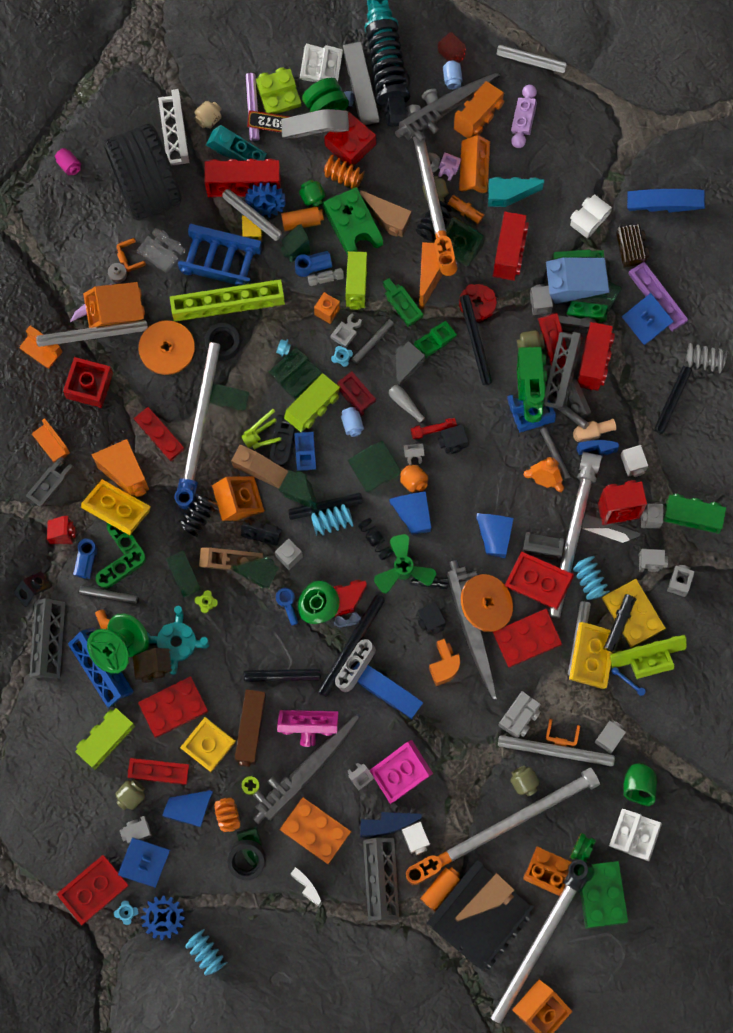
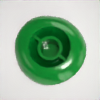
M314 581L303 590L298 600V611L301 619L310 624H319L333 618L339 609L340 600L338 593L327 582Z

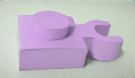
M444 152L439 165L440 172L438 176L441 177L442 174L448 176V181H450L453 174L456 175L461 159Z

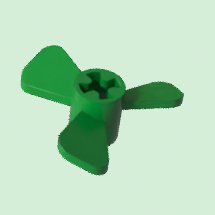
M406 534L392 537L390 545L397 559L394 562L393 569L375 576L374 582L378 589L386 594L398 579L406 580L411 576L424 585L430 586L436 577V571L431 568L413 566L412 559L407 556L409 537ZM408 564L406 572H402V568H398V565Z

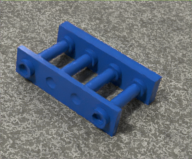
M194 224L189 225L188 233L192 243L186 262L178 261L179 271L185 275L195 274L235 284V286L251 284V279L247 277L253 255H261V241ZM202 241L210 243L204 267L193 264L199 243ZM220 245L227 246L228 248L222 271L211 269L217 246ZM238 249L246 252L240 275L229 273L234 253Z

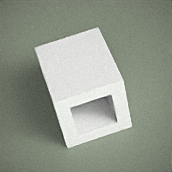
M641 445L622 451L620 456L627 475H633L634 477L643 475L644 471L648 468V464Z
M421 822L402 829L411 854L415 852L416 855L427 851L426 847L430 844Z

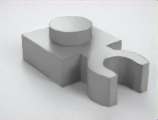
M354 314L348 316L347 324L341 322L331 334V339L344 348H347L357 335L354 329L359 328L362 324L361 319L357 323L351 321L354 318Z

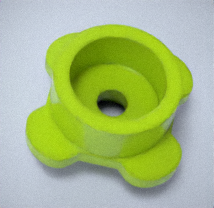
M209 590L204 591L203 595L195 598V603L200 606L202 613H208L209 610L218 605V601L211 596L212 593Z

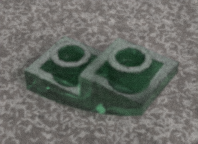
M213 384L209 403L220 407L227 406L245 411L249 392Z

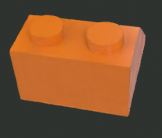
M254 476L225 477L212 485L222 521H237L264 512Z
M538 980L512 1009L535 1033H554L573 1012L541 980Z

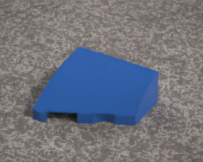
M513 395L507 396L519 433L555 422L556 414L554 409L543 406L541 421L535 423L526 421L524 418L523 400L513 398ZM530 408L529 413L531 415H537L538 410L536 408Z
M426 491L389 499L390 505L397 511L398 516L407 525L412 535L431 532Z
M477 513L476 519L478 520L486 554L505 558L514 518Z
M209 790L170 797L162 816L178 822L202 827L213 791Z

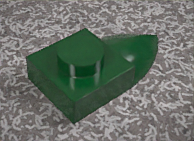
M257 827L237 832L239 841L252 840L262 846ZM242 849L245 859L253 867H256L258 865L257 854L252 850Z

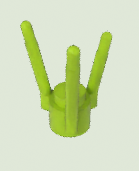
M274 409L269 411L241 435L248 448L253 447L255 450L261 446L281 441V437L258 442L261 440L258 434L275 423L276 418L255 430L275 412Z

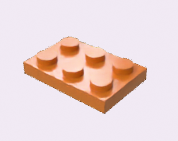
M302 797L279 829L328 865L351 833L349 829L304 797Z

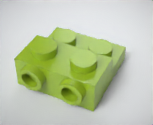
M282 67L277 69L276 73L270 75L262 73L256 78V86L266 113L278 114L302 106L291 69Z

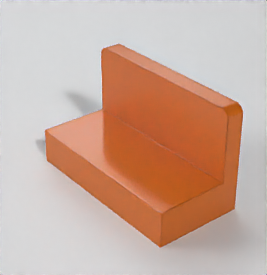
M30 325L26 330L28 337L20 345V349L49 369L61 355V347L58 344L38 347L36 337L43 334Z
M44 418L42 420L44 425L34 431L32 435L55 463L59 458H64L70 452Z

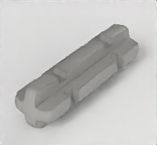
M338 268L333 272L329 270L317 273L318 275H308V283L310 286L317 285V283L331 282L334 279L340 280L344 278L342 268Z

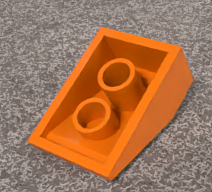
M422 242L419 309H423L443 275L440 270L434 243Z

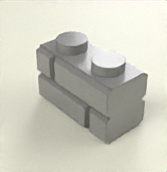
M521 691L498 726L515 738H519L520 735L524 737L530 729L528 724L531 719L535 721L540 715L541 711L539 708L541 704Z

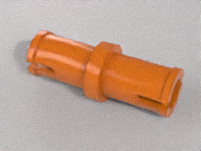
M455 195L450 198L447 204L459 211L460 215L463 217L467 216L477 224L482 221L485 215L471 207L472 204L469 202L465 203Z

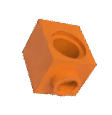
M323 293L314 306L315 316L331 324L340 310V301Z

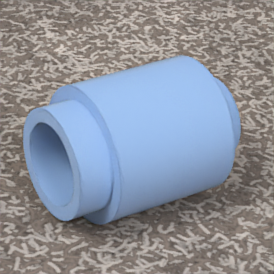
M453 60L446 62L443 66L445 85H447L448 89H458L463 82L461 65Z
M355 407L343 410L341 412V419L346 434L351 435V437L360 435L361 431L364 430L359 411Z

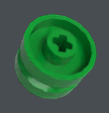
M332 77L314 83L302 96V100L306 107L310 109V112L328 109L345 111L349 105V100L345 93L341 91L342 88L338 81Z

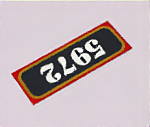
M249 110L247 127L282 132L281 119L288 118V116Z

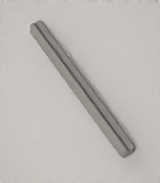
M146 320L39 335L36 337L37 346L41 347L142 332L148 326Z
M502 735L498 739L499 747L606 766H613L615 762L614 755Z

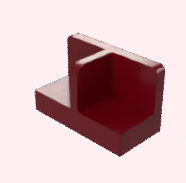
M352 371L337 382V385L340 387L339 392L352 407L359 411L361 417L364 415V410L376 402V398Z

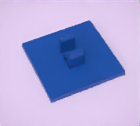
M651 293L622 316L644 345L674 322Z
M132 837L118 876L156 888L170 850Z

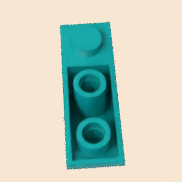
M222 125L213 129L206 143V146L217 153L238 161H246L248 159L264 161L267 154Z
M494 177L489 179L488 207H507L543 190L544 179L535 177L530 179H521L519 177L511 179Z

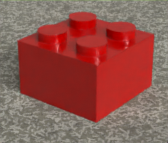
M349 112V131H330L324 136L326 148L340 158L341 161H347L348 167L351 164L354 167L376 145V134Z
M74 357L63 389L66 399L102 408L113 376L111 367Z

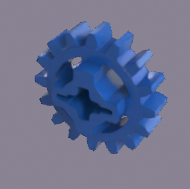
M260 183L259 187L253 185V189H248L245 201L263 217L268 215L270 218L271 214L277 216L278 211H283V207H285V194L282 193V189H277V185L271 187L270 183H267L266 186Z
M162 896L160 901L157 897H154L155 903L148 901L149 908H143L146 915L141 916V919L146 920V922L142 924V927H148L149 929L146 933L150 934L153 932L154 939L158 935H160L161 940H164L166 935L169 939H172V933L174 932L178 935L177 928L184 927L180 923V921L185 920V917L180 915L184 912V909H178L180 903L176 902L173 904L174 898L172 897L168 901H166V896ZM162 904L169 905L166 909L158 908ZM151 912L154 913V921L152 922V924L150 923ZM176 912V922L174 924L172 922V915ZM161 913L163 915L167 914L166 922L161 921L159 923V920L161 919L159 915ZM160 927H167L169 929L165 932L157 931Z

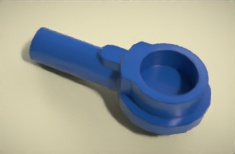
M281 588L276 593V601L280 606L285 607L291 626L296 625L298 620L292 606L295 595L291 589Z

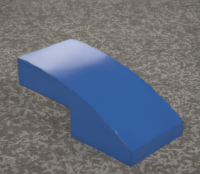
M314 432L294 433L297 471L316 469Z
M591 440L578 443L576 449L578 455H582L583 452L589 453L597 450L598 455L605 456L617 452L619 444L607 440Z

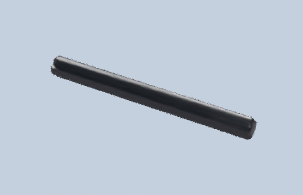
M375 595L319 688L318 693L322 696L327 697L340 670L358 642L362 640L385 602V599L380 595Z

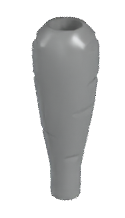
M394 385L389 390L390 397L401 408L411 414L419 423L425 420V417L420 413L412 399L401 386Z

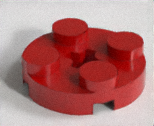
M468 285L460 297L469 295L476 322L484 321V319L492 316L496 309L495 293L485 285ZM459 299V308H460V310H461L462 313H463V309H462L461 302H460V299ZM480 299V301L483 302V304H479V306L476 307L473 301Z

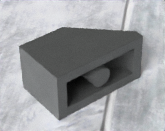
M409 341L405 345H400L395 352L397 385L402 386L425 362V355Z

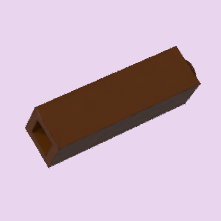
M245 690L235 753V761L239 762V766L250 767L251 764L255 765L266 700L265 692Z

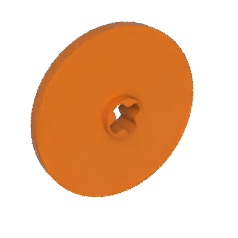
M160 321L149 326L142 334L138 347L139 355L149 370L162 375L175 374L185 369L191 362L195 352L194 339L190 331L182 324L175 321ZM165 344L171 346L169 347V351L163 349Z
M481 574L469 579L464 585L461 592V607L465 617L474 627L482 631L493 632L503 628L509 622L513 612V602L509 590L502 581L494 576Z

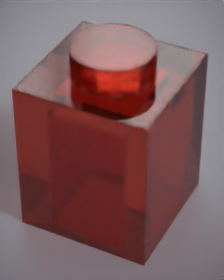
M450 32L438 42L437 51L447 61L460 62L465 57L466 45Z

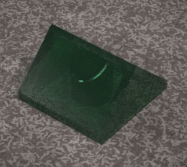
M453 216L446 228L447 237L451 239L455 259L468 267L483 247L485 236Z

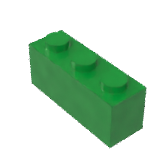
M673 494L669 495L667 499L663 522L719 534L723 527L726 507H722L720 503L716 502L709 504L704 503L703 500L698 498L686 499L683 495Z

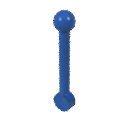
M613 667L611 669V672L614 675L617 674L620 678H622L625 682H627L630 686L637 690V694L639 696H643L645 694L644 688H639L638 686H636L627 677L620 673L617 667Z

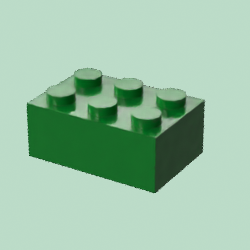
M619 861L592 864L594 876L585 884L580 893L585 928L628 923ZM584 866L579 868V876L583 875L585 871Z

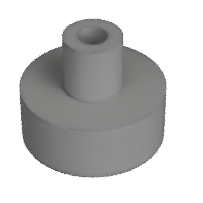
M428 153L432 172H435L439 168L440 158L435 153Z
M114 263L108 268V275L111 281L121 283L126 279L127 271L123 264Z

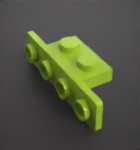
M674 636L670 639L655 641L651 644L636 646L624 651H617L610 655L611 667L631 664L636 679L673 670L674 663L670 653L686 649V636Z

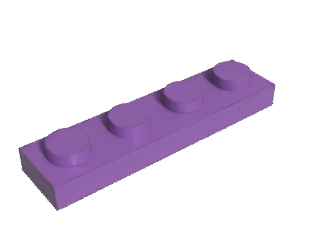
M645 262L629 271V276L646 297L651 293L674 322L668 326L672 332L687 323V317Z

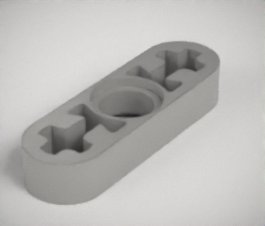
M364 639L358 642L337 675L335 684L341 691L348 692L353 689L374 656L376 649L369 640ZM354 662H360V666L357 669H351V665Z

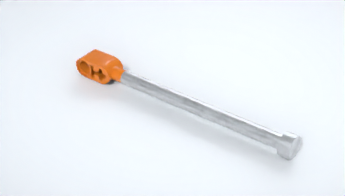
M419 105L406 107L408 117L421 110ZM413 137L436 240L434 245L440 270L443 275L451 276L457 272L458 268L451 239L447 237L425 139L419 142L416 137Z
M588 768L581 772L582 777L444 853L438 856H429L410 866L406 871L407 881L412 885H418L438 874L441 867L587 787L592 790L600 785L596 774L592 768ZM429 861L437 862L436 870L430 868L426 870L428 875L424 876V871L420 865L426 868L429 866ZM412 870H418L421 877L419 880L414 881L409 877V873Z

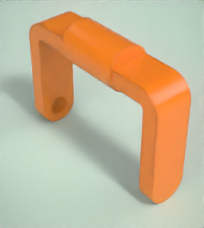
M135 238L117 244V256L128 272L146 265L145 261H141L128 266L127 258L121 248L135 243Z
M549 719L546 740L558 746H576L580 725H577L574 742L567 741V739L549 737L552 719Z

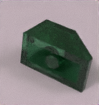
M301 224L282 239L280 250L283 257H287L290 263L295 261L299 255L310 254L309 239Z
M289 470L278 490L285 498L316 510L318 507L312 485L307 480V475L300 471L295 473Z
M184 551L166 558L183 598L201 590Z
M264 557L232 565L230 569L261 588H269L279 567L274 564V560Z

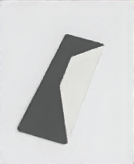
M587 514L581 526L582 529L622 543L640 536L638 532L615 524L602 525L601 519Z

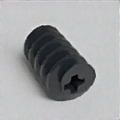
M439 200L444 224L446 225L447 220L445 218H451L448 212L452 210L450 206ZM429 210L425 213V217L421 219V223L417 225L416 232L422 238L435 242V238L432 236H435V231Z
M199 494L196 495L199 501H192L195 508H187L191 514H183L187 520H179L182 528L195 537H198L196 531H202L200 525H206L205 519H210L211 515L209 512L214 513L215 509L213 506H218V503L211 498Z

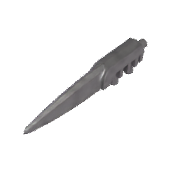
M495 73L478 79L435 100L401 121L399 129L395 131L396 136L400 138L404 135L408 140L413 136L419 142H422L425 136L421 132L425 128H429L435 134L439 130L435 124L440 118L473 97L474 93L486 81L491 83L500 74Z
M457 560L451 561L452 571L447 573L461 626L479 673L491 697L497 699L481 631L467 620L461 607L462 589L469 579L477 576L476 571L466 573L465 567L459 568Z
M359 713L337 731V734H333L290 775V779L284 777L279 783L272 776L267 782L274 789L266 797L259 790L253 795L260 802L255 806L260 812L253 818L257 824L265 817L271 820L319 772L350 733L360 717Z

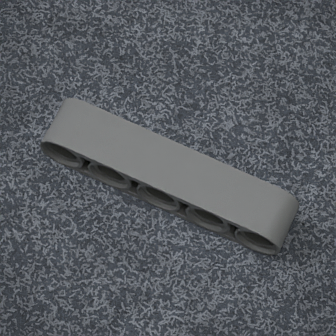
M361 42L343 45L344 58L359 121L364 125L379 123L378 111Z

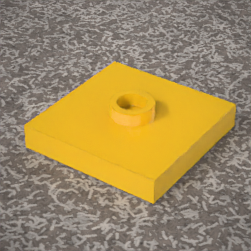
M204 717L180 748L209 772H212L236 741Z

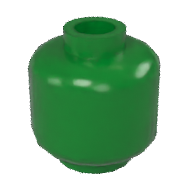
M312 179L300 186L299 195L306 206L318 207L323 204L322 200L326 197V193L319 181Z

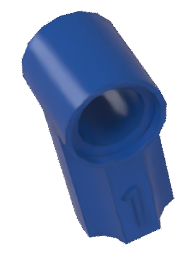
M328 251L309 256L305 254L299 255L295 260V272L300 277H306L312 272L332 268L331 257ZM306 264L307 267L301 268L299 265Z
M83 539L79 542L74 576L90 579L94 558L97 554V546L92 540ZM85 545H92L91 552H83V548Z

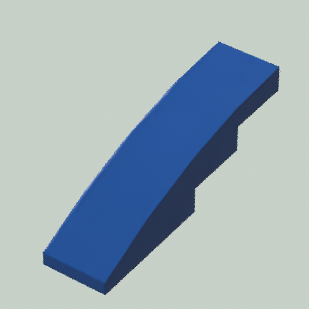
M649 189L628 191L627 209L629 211L647 209L649 212L668 210L669 213L705 209V190Z
M360 662L357 663L353 670L360 666ZM368 665L357 681L358 684L377 698H381L411 720L423 705V702Z

